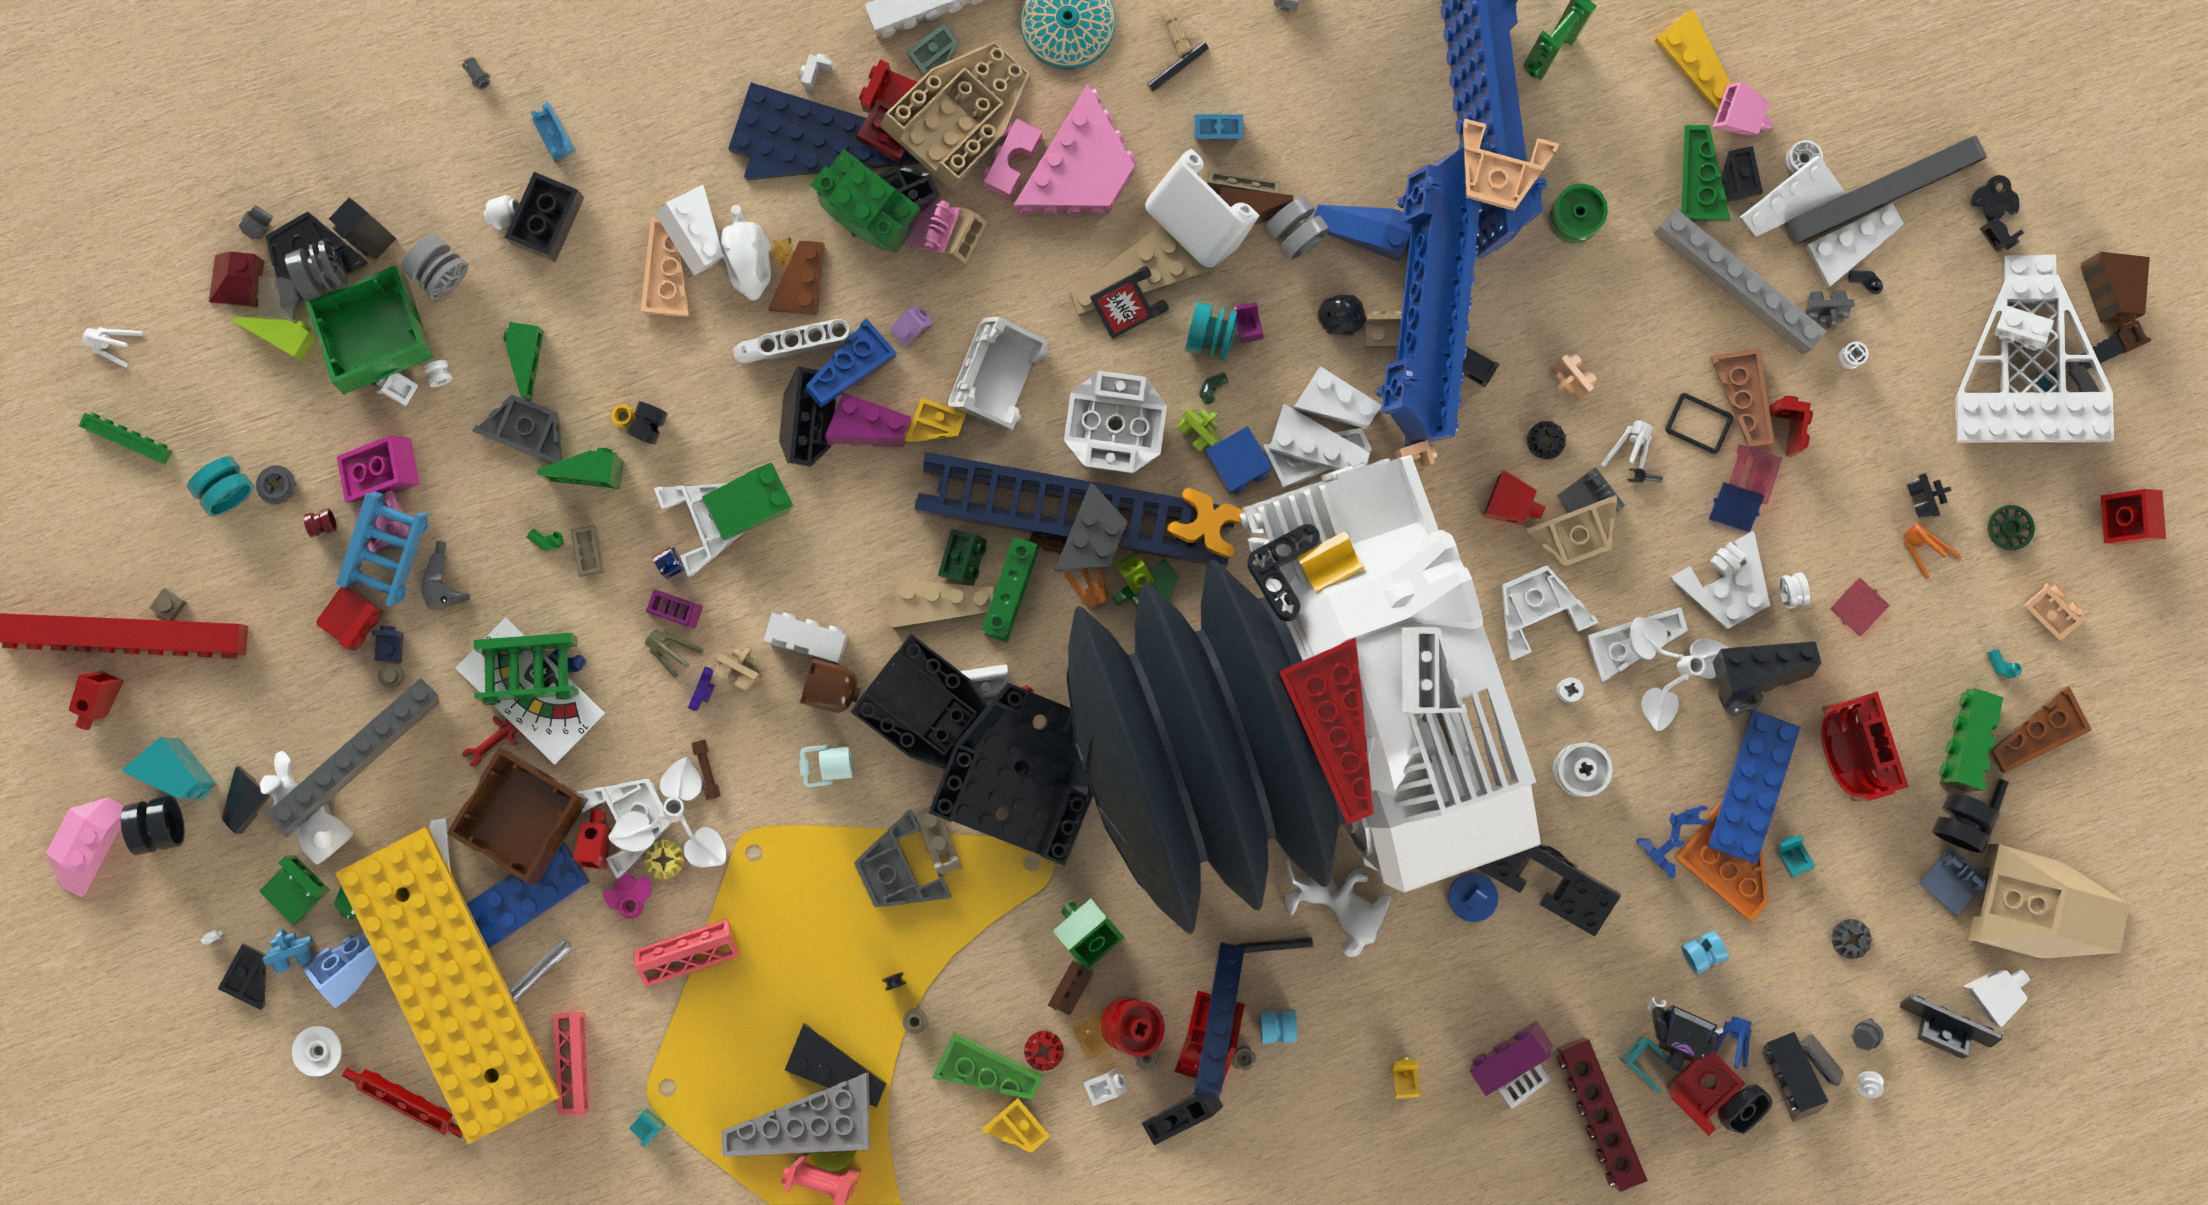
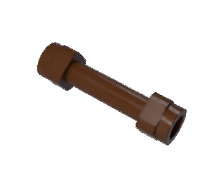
M706 740L691 743L693 754L698 757L705 788H703L706 800L721 797L719 785H715L707 752H709Z

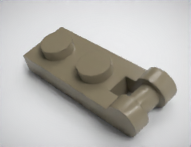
M929 808L916 812L915 815L939 877H942L950 870L954 869L957 871L962 869V865L944 819L929 814ZM948 853L951 860L942 863L940 856Z

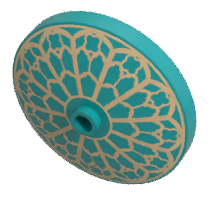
M1025 0L1021 11V32L1026 46L1038 60L1058 69H1078L1092 64L1109 48L1115 32V12L1111 0Z

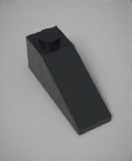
M1191 1094L1144 1121L1142 1125L1153 1145H1156L1213 1117L1223 1107L1220 1099Z

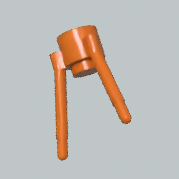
M1919 522L1903 534L1907 539L1903 543L1910 550L1926 579L1930 576L1914 545L1919 548L1926 542L1944 558L1948 555L1940 547L1956 558H1961L1958 552L1929 532Z
M1097 569L1100 587L1098 583L1093 584L1087 570H1081L1089 588L1085 589L1087 594H1085L1069 573H1065V577L1081 596L1084 604L1089 603L1090 607L1093 608L1108 600L1106 594L1109 592L1105 585L1102 569Z

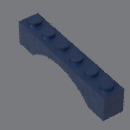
M1220 942L1216 956L1210 1004L1193 1095L1218 1100L1221 1094L1245 947Z

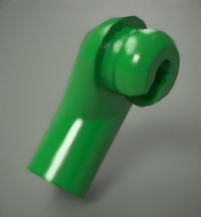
M532 529L527 535V539L543 551L558 549L564 541L563 535L560 532H553L551 535L543 536L537 530Z

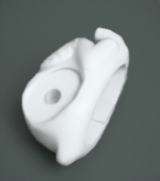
M733 205L731 207L733 225L727 226L722 231L720 245L724 256L721 259L725 261L728 277L733 288L749 300L755 301L760 298L771 279L769 251L772 245L761 226L748 222L740 206Z

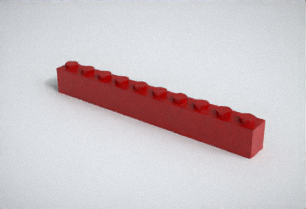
M0 613V643L2 648L18 649V645H26V649L42 650V646H51L50 650L66 651L67 647H75L76 652H91V648H99L100 653H115V649H124V654L139 655L140 650H148V655L164 656V651L173 652L172 656L188 657V652L197 653V657L212 658L213 653L221 654V658L237 659V654L246 655L248 626L243 624Z

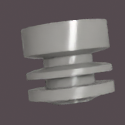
M432 234L419 241L408 252L402 262L401 270L415 283L419 282V287L429 297L436 300L446 296L459 285L468 271L469 264L460 258L455 251L450 252L451 247L437 234Z

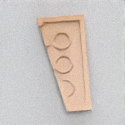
M651 217L641 312L644 314L690 317L681 254L659 219Z

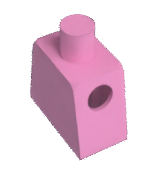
M1743 82L1728 84L1713 128L1741 136L1757 135L1760 130L1768 132L1773 125V119L1765 116L1769 103Z

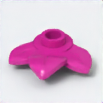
M625 872L622 877L616 878L615 889L603 891L604 900L610 908L619 910L625 918H636L643 911V902L651 894V882L648 876H643L636 881L630 873ZM631 901L635 903L633 911L628 908Z

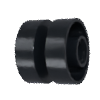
M1948 793L1942 810L1954 818L1938 817L1932 833L1940 839L1965 850L1983 853L1989 836L1978 828L1993 830L2000 815L1999 812L1973 797Z
M172 796L151 799L148 803L141 801L127 804L122 809V835L126 846L132 854L137 856L155 852L157 848L165 850L182 845L185 836L184 820L181 809Z

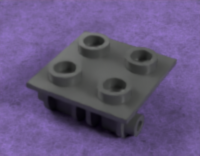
M1596 467L1557 495L1569 512L1614 495L1617 496L1616 512L1625 506Z

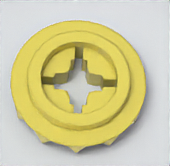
M660 840L653 843L646 850L644 862L647 871L655 878L670 879L675 877L683 868L684 854L680 846L675 842ZM663 849L666 857L674 858V860L666 863L665 871L662 863L654 861V859L662 857Z

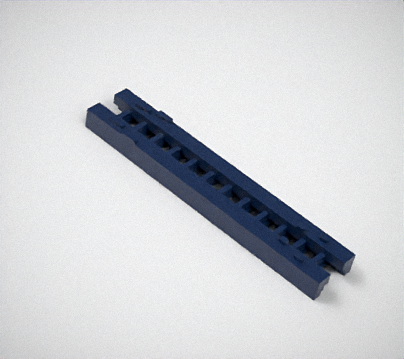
M925 452L923 473L941 476L937 493L940 494L939 496L919 493L914 508L917 513L1068 539L1075 522L1066 519L1069 500L1083 502L1089 485L1092 483L1117 511L1118 508L1133 511L1129 531L1124 530L1117 549L1206 565L1210 560H1215L1224 568H1227L1229 559L1207 551L1204 547L1203 537L1201 544L1187 543L1179 538L1163 537L1166 517L1181 520L1180 523L1190 524V521L1194 522L1197 519L1196 509L1189 503H1186L1183 498ZM950 478L966 481L962 501L946 498ZM973 483L990 485L987 505L970 502ZM997 487L1014 490L1011 509L994 506ZM1021 491L1038 494L1035 514L1018 511ZM1045 495L1062 498L1059 518L1042 515ZM1213 504V509L1216 510L1220 505ZM1142 513L1157 515L1153 535L1139 533ZM1226 523L1222 527L1233 529L1235 523Z

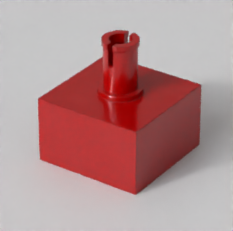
M2139 489L2100 495L2104 544L2124 545L2166 539L2163 490Z

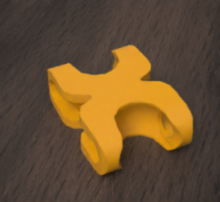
M1191 488L1184 489L1182 493L1183 500L1196 509L1197 519L1190 524L1172 522L1168 525V533L1187 543H1195L1203 537L1204 547L1207 551L1227 559L1233 558L1235 549L1221 538L1220 528L1226 523L1242 525L1239 516L1243 513L1242 510L1231 504H1222L1214 510L1213 500L1209 495Z

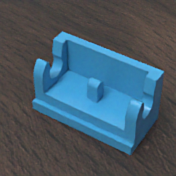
M546 102L542 105L543 111L536 113L533 110L531 112L532 121L553 160L557 161L576 150L555 110L549 102Z
M1195 114L1194 116L1195 139H1243V114Z

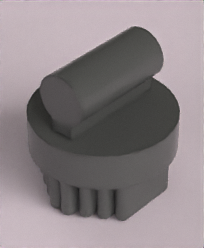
M254 205L251 211L245 212L238 226L246 236L251 239L260 240L263 234H266L269 230V223L273 216L257 205Z
M1869 1018L1856 1025L1851 1037L1857 1048L1860 1047V1049L1869 1051L1876 1048L1883 1041L1884 1034L1882 1028L1874 1022L1873 1018Z

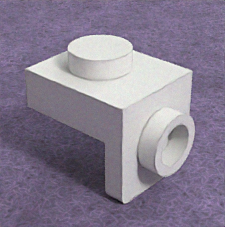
M809 54L806 66L803 65L799 74V79L804 89L814 90L820 69L834 72L833 61L828 56Z

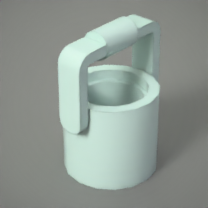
M828 745L804 747L800 751L801 760L798 761L800 776H803L806 787L833 784L832 780L853 778L850 746L828 749ZM819 751L820 771L823 781H809L810 770L806 752Z

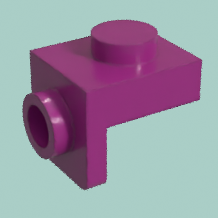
M1244 303L1234 306L1233 310L1237 311L1236 331L1240 344L1264 339L1257 303Z

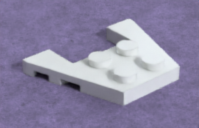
M727 483L654 488L663 510L685 501L688 504L703 543V547L680 555L689 577L697 573L743 534H738L723 541L702 500V496Z
M1753 531L1732 542L1747 557L1743 561L1744 565L1729 577L1723 576L1704 588L1690 566L1669 577L1674 584H1677L1685 591L1684 593L1689 598L1695 600L1725 630L1770 606L1756 537Z
M1547 565L1501 585L1510 661L1532 652L1522 628L1562 610H1567L1576 632L1599 623L1596 617L1589 613L1583 603L1576 599L1568 590V587Z
M651 779L576 791L589 799L582 813H586L607 802L616 822L624 814L637 811L645 814L649 819V825H651L659 817V814L663 812L664 804ZM664 818L654 829H651L654 833L655 841L673 822H669ZM621 850L606 858L615 877L620 878L646 850L640 852Z

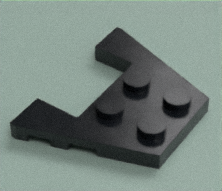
M308 211L265 235L272 266H274L277 278V288L280 291L281 305L284 310H288L304 301V298L294 286L287 270L286 254L303 248L310 255L309 245L313 243L318 245L320 240L326 238L340 255L348 274L368 264L361 255Z

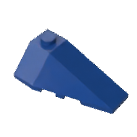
M1318 205L1314 217L1321 216L1330 227L1327 235L1397 262L1402 257L1411 234L1412 224L1403 222L1404 212L1392 208Z

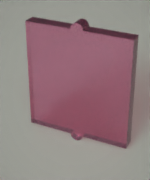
M1858 578L1830 609L1843 620L1842 623L1844 625L1847 624L1859 636H1862L1890 605L1877 594L1876 589H1872L1861 578Z

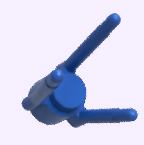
M1732 1017L1731 1023L1725 1021L1723 1032L1719 1036L1717 1049L1714 1052L1717 1053L1727 1033L1731 1032L1730 1037L1738 1039L1734 1068L1738 1069L1742 1049L1743 1067L1748 1065L1749 1040L1752 1031L1750 1027L1752 1022Z

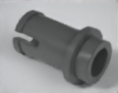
M474 57L465 60L462 67L473 80V86L478 89L486 88L490 84L489 74L484 73Z

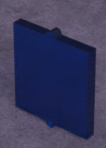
M1723 482L1717 498L1713 499L1714 506L1709 520L1750 532L1756 516L1760 515L1759 509L1765 495Z

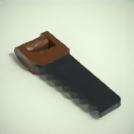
M2136 320L2118 329L2114 336H2109L2108 339H2104L2102 343H2098L2096 347L2093 346L2092 348L2099 363H2103L2152 340L2150 337L2147 338L2139 320ZM2130 328L2137 338L2138 343L2133 344L2129 336ZM2078 362L2079 366L2084 365L2087 370L2092 368L2090 362Z

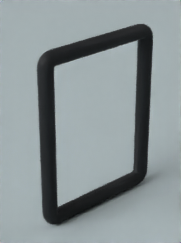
M1682 393L1667 423L1666 432L1716 454L1719 452L1730 428L1733 415L1687 393ZM1684 398L1728 417L1715 449L1671 429Z

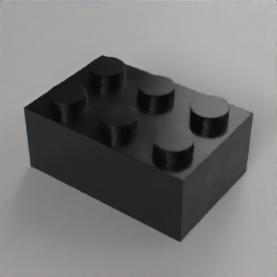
M533 172L505 238L514 246L556 262L584 200V196L578 189Z

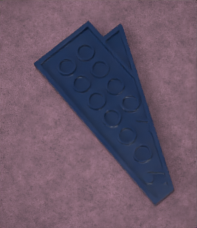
M752 82L747 91L728 148L730 152L750 158L744 174L746 180L818 174L824 166L830 168L843 149L868 168L921 164L907 150H905L899 163L857 141L856 137L867 119L865 117Z

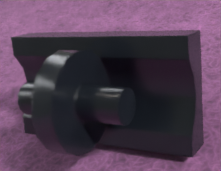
M1926 473L1919 475L1918 479L1908 483L1907 487L1910 496L1924 492L1927 499L1926 502L1914 505L1918 518L1931 515L1933 518L1940 516L1934 497L1938 496L1940 504L1947 503L1948 500L1945 493L1952 491L1951 486L1943 488L1941 480L1933 481L1936 491L1932 492Z

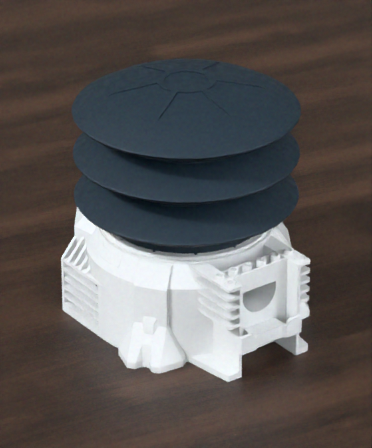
M1411 455L1392 461L1386 458L1367 466L1363 464L1356 467H1345L1322 475L1323 481L1242 508L1243 513L1239 516L1243 528L1249 529L1251 538H1248V544L1251 552L1301 525L1311 524L1319 530L1320 539L1318 545L1345 531L1357 556L1364 565V570L1322 589L1318 594L1306 578L1298 559L1280 567L1281 572L1301 604L1299 615L1293 621L1285 622L1280 620L1263 593V598L1258 599L1215 560H1210L1207 564L1201 598V630L1195 632L1180 611L1147 583L1142 585L1135 619V653L1128 655L1111 632L1083 607L1077 606L1074 611L1068 644V670L1066 676L1075 744L1102 823L1136 882L1148 893L1158 908L1186 933L1192 934L1195 930L1201 895L1200 863L1206 861L1210 863L1223 882L1255 910L1261 909L1269 868L1268 840L1275 838L1296 865L1320 886L1327 887L1331 879L1338 827L1344 825L1364 865L1378 871L1384 884L1403 893L1539 846L1541 843L1531 784L1536 783V779L1483 627V617L1473 580L1468 569L1461 562L1452 535L1443 530H1438ZM1303 533L1302 539L1295 543L1297 550H1299L1298 545L1300 542L1307 540L1311 543L1313 535L1307 536L1306 533ZM1281 544L1277 546L1276 552L1280 556H1288L1291 554V548L1286 544ZM1268 551V558L1262 561L1259 559L1262 568L1265 565V561L1272 558L1271 551ZM1271 579L1266 583L1267 588L1273 592L1279 591L1282 587L1281 583L1276 579ZM1285 592L1280 597L1284 604L1282 611L1287 610L1289 613H1292L1294 605L1288 606L1286 604L1284 595L1287 593ZM1432 627L1441 629L1450 656L1451 669L1454 678L1457 679L1459 684L1458 690L1461 699L1472 697L1487 758L1496 785L1491 786L1467 713H1442L1452 751H1449L1443 730L1435 713L1413 714L1403 712L1402 628ZM1356 637L1374 814L1347 825L1279 671ZM1487 689L1502 751L1512 778L1510 780H1506L1478 697L1479 692ZM1424 714L1427 722L1422 721V717Z

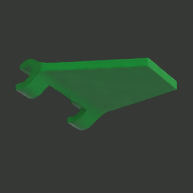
M1163 558L1151 567L1149 572L1154 579V583L1151 586L1168 600L1179 576ZM1129 585L1113 595L1112 600L1118 606L1130 597L1138 607L1140 592L1134 594Z

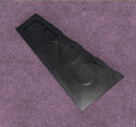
M803 1023L785 1071L827 1088L856 1078L864 1073H869L870 1105L877 1108L887 1083L862 1064L856 1062L847 1053L834 1046L825 1037L819 1035L806 1023Z

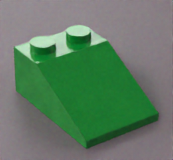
M599 447L597 451L589 450L537 469V475L548 482L620 489L624 461L617 456V453H613L612 449Z
M772 462L754 469L702 496V500L723 541L785 515L793 507V503Z

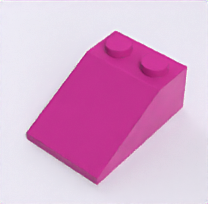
M389 435L337 456L345 503L364 500L365 494L375 491L385 494L392 490L393 493L419 485L411 438Z

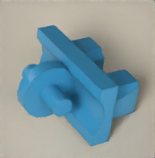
M284 929L278 930L276 933L277 939L270 941L273 948L268 949L267 956L262 958L265 965L271 963L276 973L290 968L291 964L288 957L293 955L298 965L309 963L313 958L310 948L313 939L311 935L297 939L295 932L288 934Z

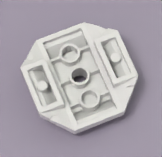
M1098 370L1070 393L1064 443L1084 468L1134 474L1161 454L1167 405L1147 377ZM1117 419L1121 421L1122 427L1119 430H1112L1108 425L1109 422Z

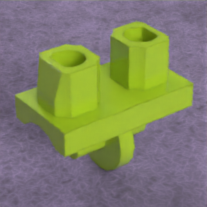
M1192 409L1186 410L1181 415L1183 419L1178 424L1177 429L1184 436H1188L1194 429L1200 434L1192 443L1199 452H1203L1221 441L1220 437L1214 432L1220 427L1214 420L1218 416L1215 411L1209 415L1202 409L1198 413L1203 418L1202 420Z

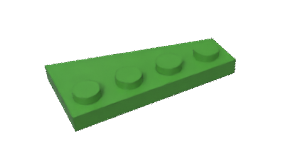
M954 1032L932 1079H944L960 1085L967 1084L983 1090H995L1002 1094L1032 1100L1044 1075Z

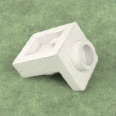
M399 373L376 381V385H378L377 393H383L403 406H407L418 387V384Z
M1114 1068L1108 1073L1083 1083L1093 1106L1114 1099L1127 1091L1126 1080L1118 1068Z

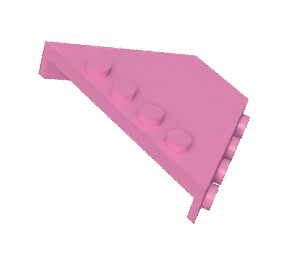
M1088 84L1013 204L1014 211H1019L1020 214H1032L1033 211H1043V214L1054 215L1057 214V211H1064L1069 215H1079L1081 212H1091L1092 215H1104L1105 212L1111 211L1132 177L1134 164L1136 163L1135 157L1130 150H1125L1122 144L1125 142L1122 134L1118 129L1116 131L1111 125L1113 120L1107 109L1103 110L1101 108L1099 94L1095 89L1091 90Z

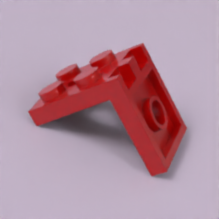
M1197 990L1187 1035L1176 1064L1175 1072L1188 1077L1196 1078L1210 1004L1211 994ZM1236 1002L1223 1083L1237 1047L1245 1004Z
M1713 1051L1703 1059L1692 1061L1665 1087L1672 1100L1710 1136L1716 1130L1710 1117L1746 1083ZM1711 1075L1716 1078V1083L1713 1087L1706 1088L1702 1085V1080L1705 1076Z

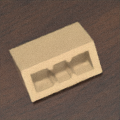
M954 205L955 208H960L961 210L944 255L966 264L988 222L975 211Z

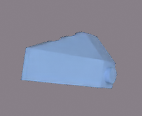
M364 931L354 938L350 936L342 940L343 944L333 950L330 947L324 949L312 958L309 963L301 967L318 991L334 1008L347 1001L357 991L378 962Z

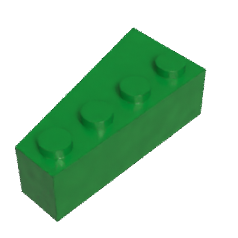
M1976 688L1967 689L1961 695L1959 701L1961 709L1959 715L1953 721L1952 728L1954 733L1946 746V753L1948 754L1946 761L1942 763L1939 770V776H1941L1939 783L1967 792L1986 791L1987 782L1982 780L1984 773L1990 770L1991 762L1987 760V754L1994 748L1995 737L1991 733L1992 730L1998 727L2003 697Z

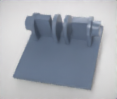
M1949 846L1918 884L1958 916L1978 891L1983 892L1987 888V883L1985 882L1988 878Z

